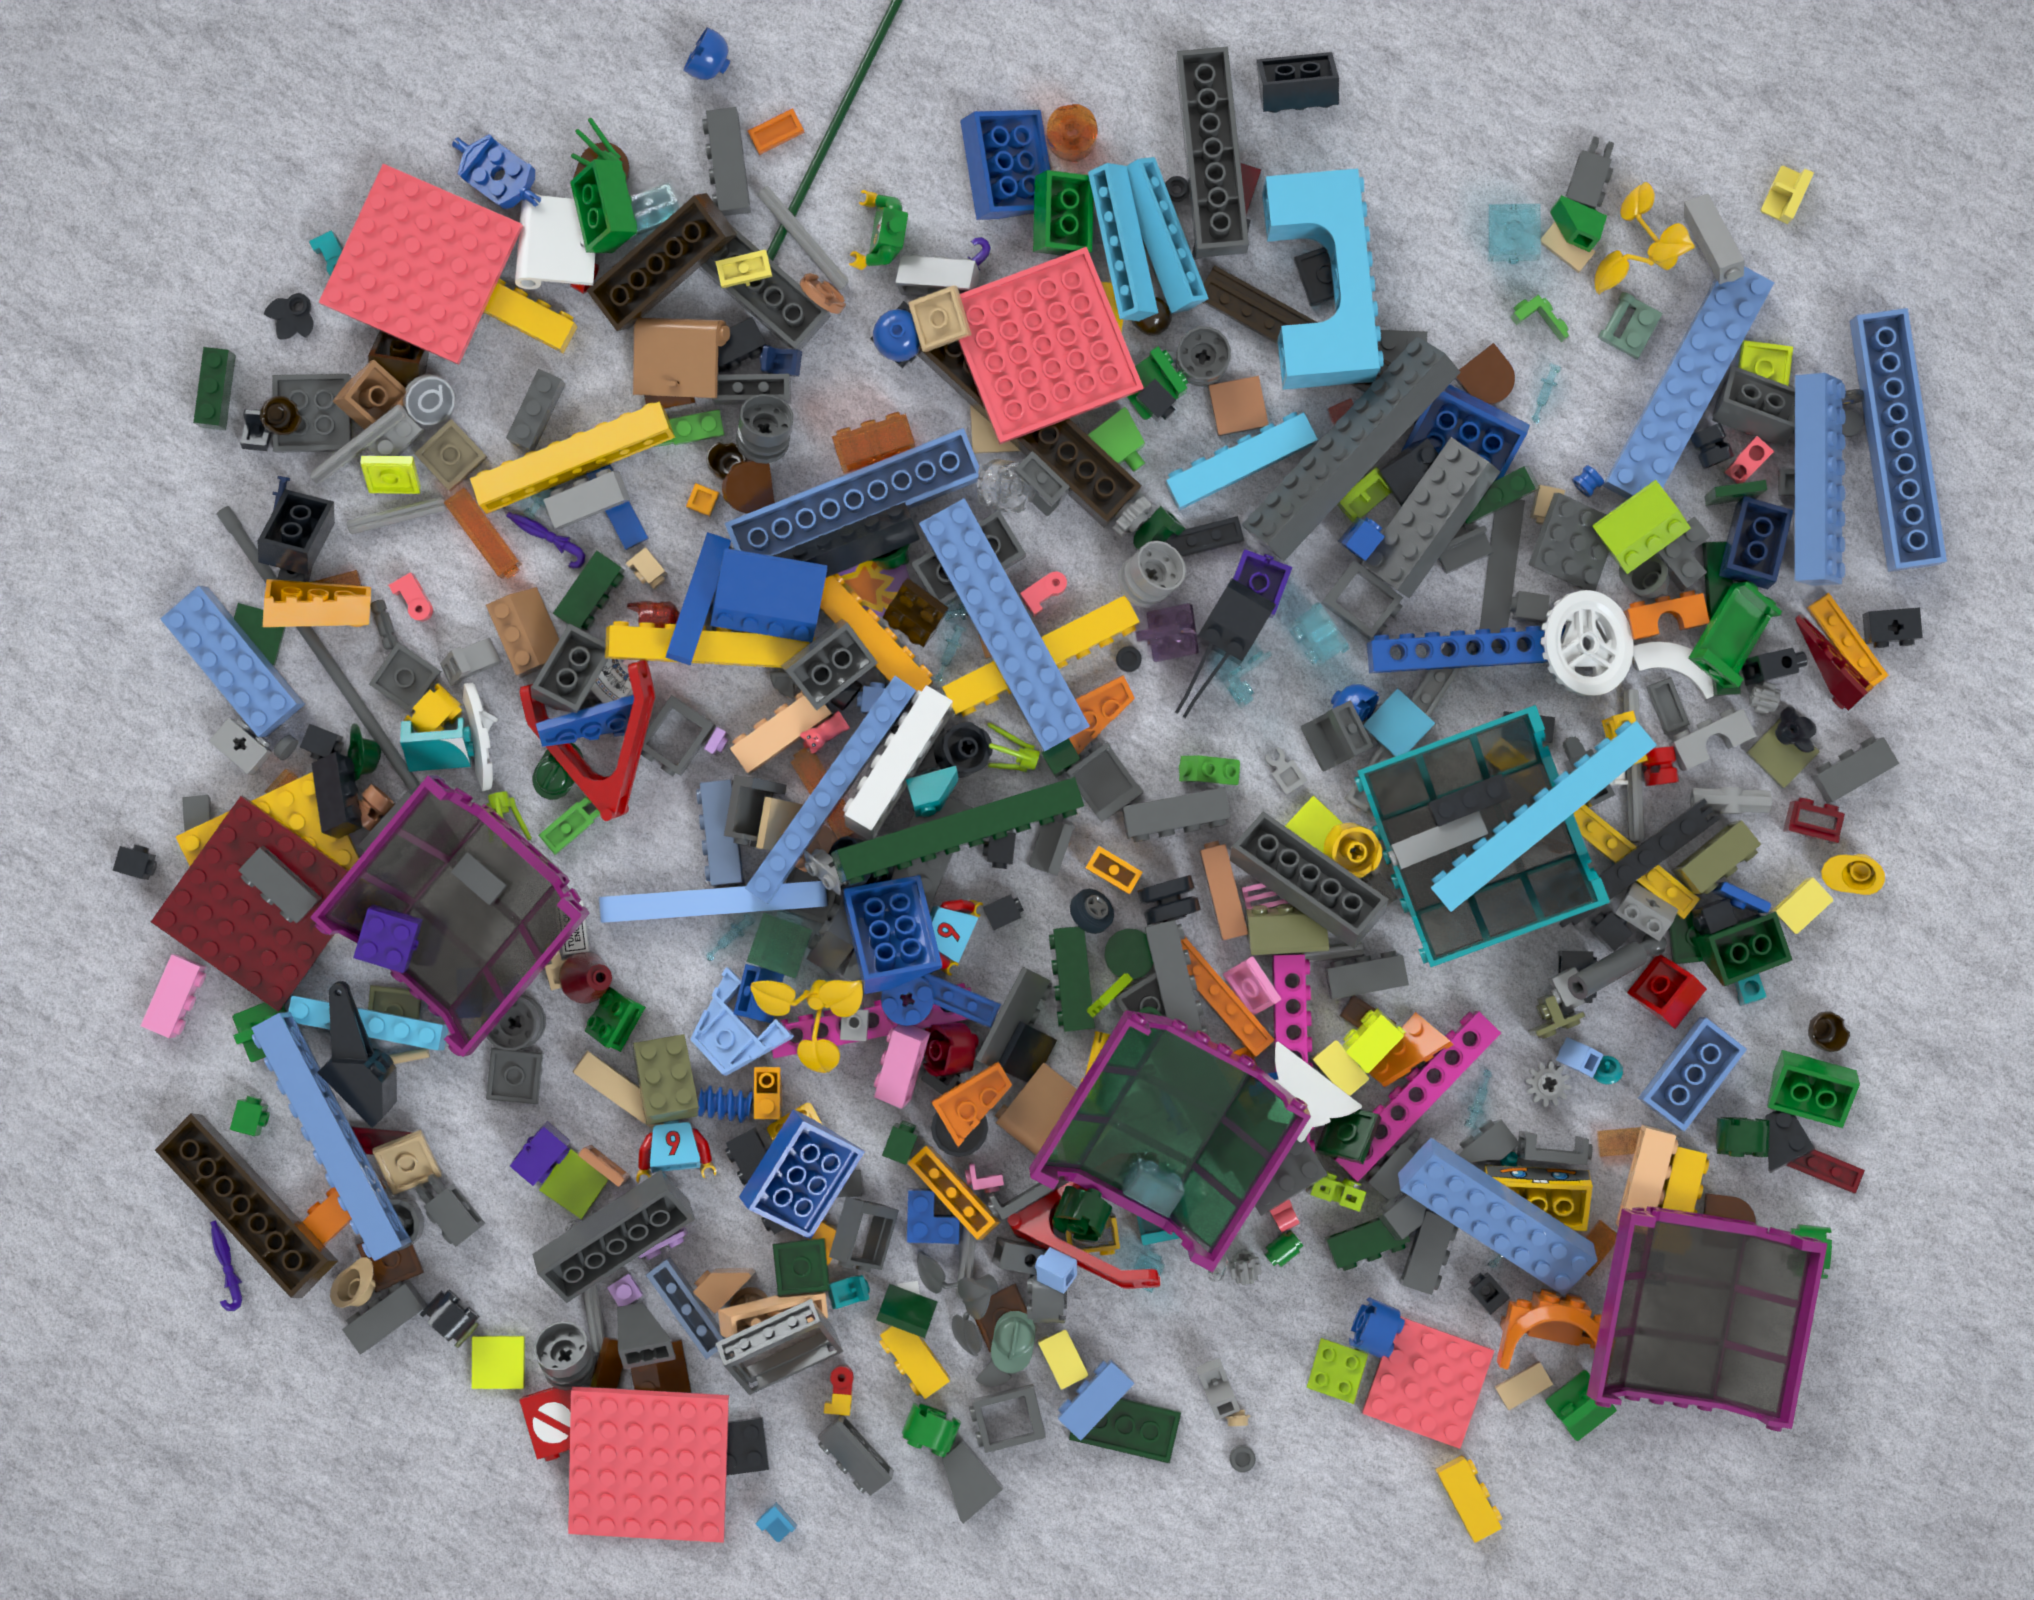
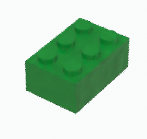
M594 159L570 181L586 253H614L638 232L637 221L634 218L631 206L632 200L628 193L626 174L623 171L621 161Z
M1046 170L1035 176L1033 252L1063 256L1087 247L1089 253L1092 252L1094 198L1089 175Z

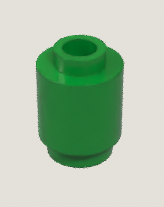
M1290 1230L1287 1233L1283 1232L1265 1247L1268 1252L1264 1255L1273 1266L1279 1264L1280 1267H1283L1300 1253L1299 1250L1303 1247V1244Z

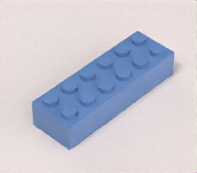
M197 586L160 618L257 737H268L305 705L209 587Z

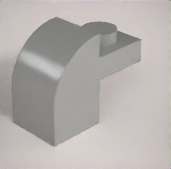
M1220 1358L1205 1362L1203 1365L1196 1367L1216 1420L1240 1411Z

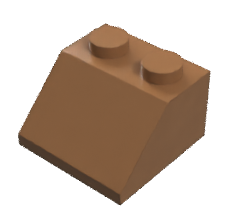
M372 360L345 384L333 402L365 430L396 405H404L403 397L405 398L406 388L375 360Z
M716 1268L712 1273L706 1270L694 1283L697 1288L693 1293L716 1314L756 1271L753 1268Z

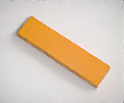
M1829 592L1806 608L1835 648L1873 686L1889 676Z

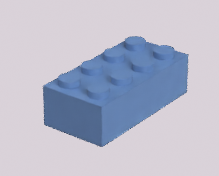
M1699 1017L1637 1099L1676 1129L1685 1132L1747 1049L1709 1019Z

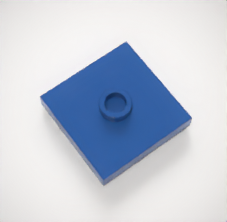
M1728 882L1717 883L1718 886L1711 891L1722 898L1729 899L1732 906L1741 910L1746 908L1759 914L1768 913L1771 908L1770 902Z

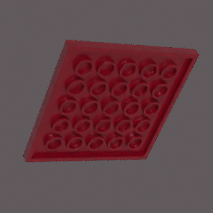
M242 795L153 917L151 923L279 1012L335 935H326L320 932L315 927L316 923L310 917L349 870ZM265 846L322 898L302 921L298 923L287 921L280 914L281 909L275 903L272 905L267 903L260 895L262 892L255 885L250 887L241 879L243 874L238 870L259 847ZM359 879L332 913L346 920L370 885Z

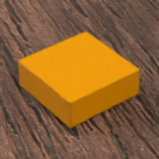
M695 483L686 508L711 517L720 493Z

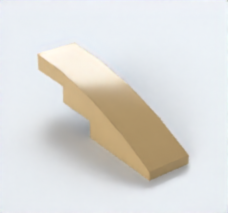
M587 1050L572 1072L646 1124L639 1086ZM663 1122V1123H658V1124L647 1125V1126H649L650 1128L653 1129V1126H655V1125H663L664 1122Z

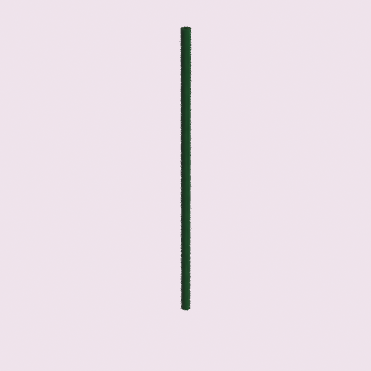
M903 0L891 1L788 208L794 217H796ZM780 224L767 250L768 258L774 261L788 233L782 224Z

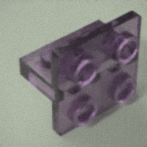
M1191 603L1148 611L1146 614L1148 629L1136 631L1137 642H1147V646H1151L1154 662L1199 653L1193 605Z

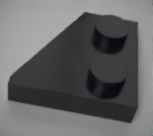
M1775 1110L1765 1116V1119L1770 1120L1769 1173L1815 1150L1795 1115Z

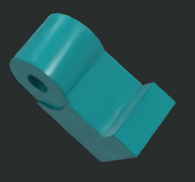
M332 230L309 241L316 254H323L327 262L326 269L330 276L343 250L337 235Z
M1759 974L1735 982L1740 1006L1767 997Z

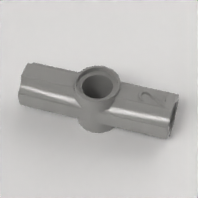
M1739 787L1691 789V807L1703 798L1707 801L1706 805L1700 808L1701 811L1711 806L1714 811H1719L1721 814H1742V812L1770 813L1772 806L1771 791L1743 790V788Z

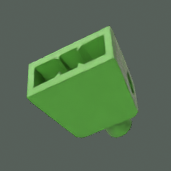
M1126 407L1122 408L1088 434L1119 465L1125 461L1131 470L1135 472L1145 464V461L1138 454V451L1144 447L1145 442Z

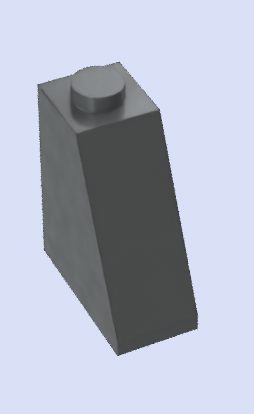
M643 1302L617 1307L618 1352L624 1369L675 1360L670 1337Z
M963 1438L959 1442L954 1440L950 1452L945 1457H942L959 1519L964 1524L1001 1492L1003 1485Z

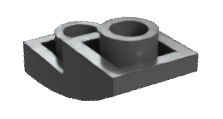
M209 795L182 797L184 832L211 820V798Z

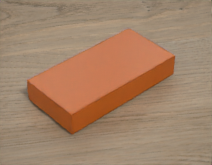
M793 108L748 130V134L759 155L805 133Z

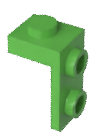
M1539 294L1529 302L1526 299L1522 300L1513 308L1516 312L1510 318L1516 325L1535 311H1538L1560 342H1563L1569 336L1567 332L1569 329L1566 323L1561 318L1557 319L1552 313L1553 307L1546 298L1542 299Z
M1200 755L1181 756L1179 781L1238 785L1240 760Z

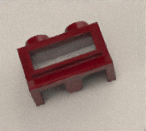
M1799 797L1798 801H1791L1789 804L1783 832H1795L1803 834L1808 838H1818L1826 840L1828 843L1836 844L1840 840L1845 813L1838 812V806L1824 804L1822 808L1814 806V800Z

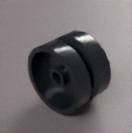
M1191 875L1162 882L1137 891L1140 903L1145 905L1158 903V906L1149 908L1144 912L1147 926L1182 919L1187 914L1201 910L1198 897L1191 896L1181 899L1182 894L1191 892L1195 888Z
M937 1112L933 1116L931 1125L932 1137L938 1148L946 1154L956 1157L971 1155L979 1150L986 1140L989 1129L985 1115L958 1147Z

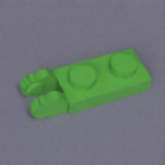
M720 410L669 419L675 438L658 444L655 447L671 444L676 446L725 436Z
M585 797L580 803H575L538 835L554 855L562 851L600 816L597 808L590 815L584 809L592 803L588 797Z

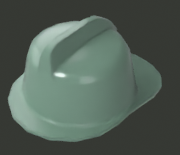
M1010 1311L1003 1314L996 1323L991 1346V1358L994 1365L1003 1372L1017 1373L1023 1370L1030 1362L1036 1333L1033 1320L1027 1319V1314L1020 1311Z

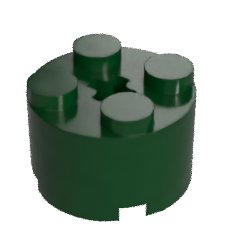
M1744 1117L1717 1118V1154L1729 1155L1731 1157H1744L1745 1155L1768 1157L1770 1120L1755 1118L1754 1121V1119Z
M1066 1186L1055 1211L1052 1224L1063 1234L1066 1233V1230L1073 1233V1239L1095 1243L1103 1235L1112 1206L1101 1198L1102 1193L1096 1189L1089 1188L1085 1191L1073 1186Z

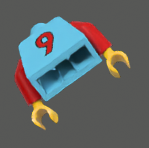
M957 899L944 901L940 906L934 905L932 907L930 917L942 962L940 970L949 976H952L949 972L952 965L958 967L959 965L958 963L978 917L981 915L976 913V908L979 905L983 906L982 902Z
M679 1120L664 1122L663 1125L653 1126V1132L646 1135L639 1148V1171L637 1172L636 1182L639 1184L640 1175L644 1174L649 1178L652 1176V1173L660 1170L664 1172L700 1168L701 1175L705 1178L704 1170L712 1168L715 1176L717 1171L711 1162L712 1156L708 1141L698 1129L691 1128L690 1122L679 1123Z

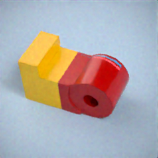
M839 1365L831 1372L830 1381L833 1385L832 1401H825L824 1414L850 1416L854 1380L853 1371L850 1367Z

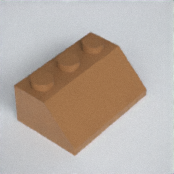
M534 587L509 594L486 604L516 676L522 678L542 669L557 645L559 636L538 588Z

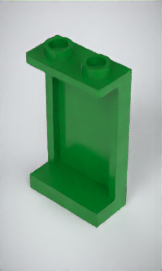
M1748 581L1732 583L1688 659L1723 688L1739 687L1743 678L1738 673L1770 619L1780 616L1782 611L1776 606L1774 600L1761 594L1755 584Z

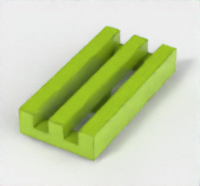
M1128 973L1123 974L1087 1009L1092 1018L1096 1016L1133 978Z

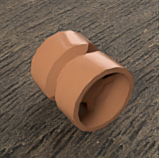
M372 783L362 793L363 799L358 800L362 813V826L369 831L380 822L381 816H385L395 805L390 797Z

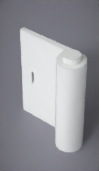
M535 193L541 197L540 203L536 201L539 204L536 207L527 200H521L519 223L523 225V228L518 236L516 285L523 289H537L540 287L541 281L593 286L595 253H586L574 199L541 196Z

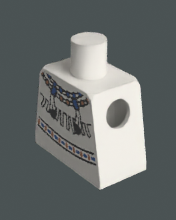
M608 659L591 690L603 703L631 696L633 690L628 673V664L641 660H624L622 662L620 659Z

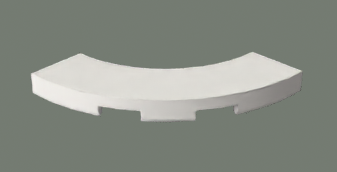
M1648 642L1633 646L1632 659L1638 672L1651 668L1671 669L1685 675L1686 678L1693 682L1701 692L1704 700L1714 696L1712 678L1688 659L1693 651L1692 649L1669 642Z
M472 682L464 684L463 703L473 737L475 774L482 791L491 789L493 781L492 762H489L488 748L491 747L488 729L483 726L482 704L475 684Z

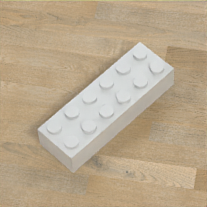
M927 685L923 691L918 690L911 701V704H913L909 713L905 711L897 724L899 728L896 734L891 733L884 744L886 747L882 756L878 754L870 766L872 771L869 777L864 776L857 786V790H859L855 799L850 798L843 809L845 812V826L868 840L875 838L906 789V779L914 776L952 715L953 701Z

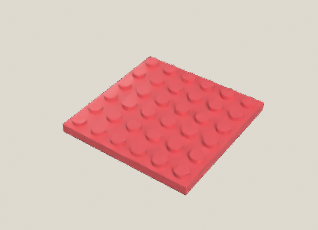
M382 164L319 303L459 365L523 225L393 167Z
M1087 247L960 294L972 335L962 338L958 342L999 445L1138 393L1144 389Z
M572 1386L568 1534L724 1543L729 1395Z

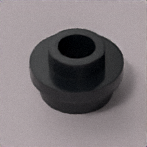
M1173 176L1166 181L1165 185L1171 201L1180 202L1188 196L1189 186L1185 178ZM1180 186L1182 191L1174 193L1172 187Z

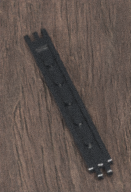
M1705 798L1598 875L1602 879L1609 900L1720 819L1718 815L1712 816L1709 820L1706 818V816L1714 811L1711 806L1703 812L1700 810L1707 803ZM1584 885L1558 905L1560 910L1556 913L1592 901L1586 886ZM1601 906L1566 918L1559 925L1562 928L1569 923L1575 926Z

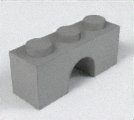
M1734 707L1720 713L1721 719L1712 722L1711 718L1697 724L1698 730L1690 734L1688 730L1674 735L1675 741L1669 743V746H1674L1676 760L1681 770H1688L1710 759L1706 750V742L1711 735L1721 737L1728 749L1756 737L1744 710L1735 711Z

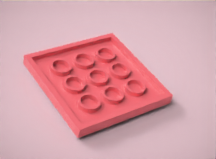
M1400 1317L1405 1319L1404 1327L1400 1334L1396 1333L1393 1341L1394 1349L1390 1357L1383 1356L1380 1358L1362 1409V1414L1460 1449L1494 1350Z

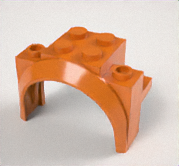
M1541 1289V1292L1533 1291L1531 1301L1525 1299H1517L1516 1302L1509 1301L1506 1316H1501L1500 1321L1503 1333L1497 1363L1500 1368L1508 1370L1516 1344L1524 1333H1527L1530 1337L1575 1346L1583 1345V1343L1589 1344L1595 1353L1602 1315L1594 1314L1591 1317L1592 1311L1586 1302L1582 1300L1581 1296L1566 1294V1297L1556 1295L1557 1292L1549 1289Z

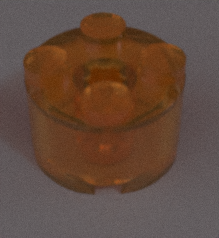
M1080 104L1063 105L1051 114L1047 123L1046 138L1047 144L1055 156L1065 161L1078 162L1086 158L1095 148L1098 126L1093 113L1088 108ZM1077 130L1076 135H1068V131Z

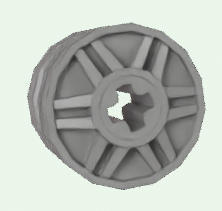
M1151 541L1142 546L1122 565L1118 574V583L1121 592L1136 606L1144 608L1155 607L1182 584L1185 578L1186 567L1182 556L1174 547L1165 542Z

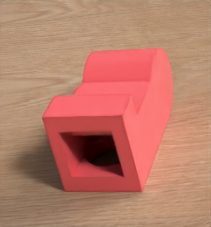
M1756 436L1740 452L1724 473L1736 484L1744 483L1774 450Z
M1058 571L1051 572L1020 593V598L1033 617L1042 612L1041 603L1051 596H1059L1065 591L1067 579Z
M410 572L388 585L393 594L397 596L402 594L408 604V613L411 618L421 622L431 618L433 614L432 604L415 574Z
M1290 1200L1270 1211L1281 1233L1300 1224Z

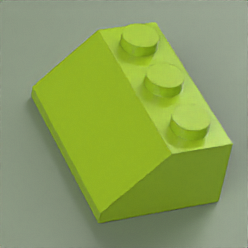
M1656 480L1592 525L1616 563L1626 574L1633 571L1691 529L1680 510Z

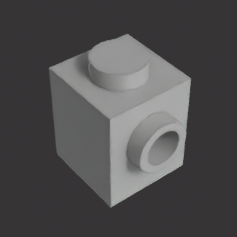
M1570 967L1548 979L1553 988L1550 990V993L1555 996L1557 1003H1560L1562 1007L1570 1006L1571 1009L1585 1003L1584 999L1575 998L1568 989V979L1578 973L1575 967Z
M864 1004L860 1005L854 1015L842 1017L840 1040L867 1041L869 1010L864 1009Z

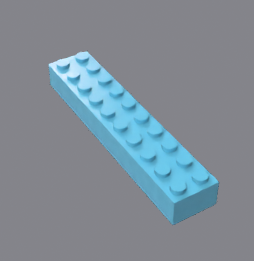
M1626 721L1614 731L1617 736L1611 741L1608 737L1594 747L1597 751L1591 757L1585 754L1573 764L1576 767L1574 771L1570 774L1567 771L1560 774L1553 780L1556 784L1550 790L1546 787L1533 796L1535 802L1529 807L1526 804L1522 805L1513 813L1515 818L1507 824L1506 821H1503L1492 830L1495 835L1488 840L1483 837L1472 846L1475 850L1467 857L1463 853L1453 861L1452 865L1454 868L1447 874L1442 870L1431 880L1434 884L1431 886V889L1449 911L1452 912L1657 746L1637 721L1633 723Z

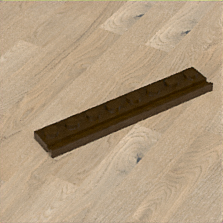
M1215 265L1203 284L1209 299L1202 303L1278 344L1277 340L1281 326L1318 323ZM1383 359V364L1387 366L1391 364V362ZM1382 370L1377 374L1375 380L1383 374ZM1373 382L1350 385L1366 392Z

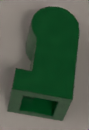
M1160 506L1135 533L1133 544L1139 550L1151 541L1165 542L1173 533L1179 536L1186 528L1170 511Z

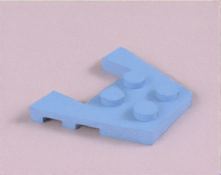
M728 967L724 969L722 973L723 978L718 988L715 987L712 994L713 999L707 1011L704 1010L690 1038L695 1046L725 1076L794 1037L783 1023L777 1019L758 1037L738 1015L733 1014L734 1011L728 1005V1002L739 992L742 980Z

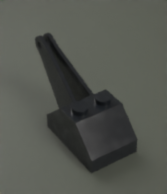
M1231 578L1195 639L1206 645L1207 649L1183 699L1175 711L1176 714L1179 713L1187 700L1210 650L1212 649L1224 657L1191 701L1182 716L1185 719L1197 699L1227 659L1240 666L1275 608V603Z
M337 981L329 989L332 1057L317 1073L373 1128L397 1102V1067L393 1064V1060L388 1054L382 1053L379 1049L372 1048L353 999L350 986L344 981Z

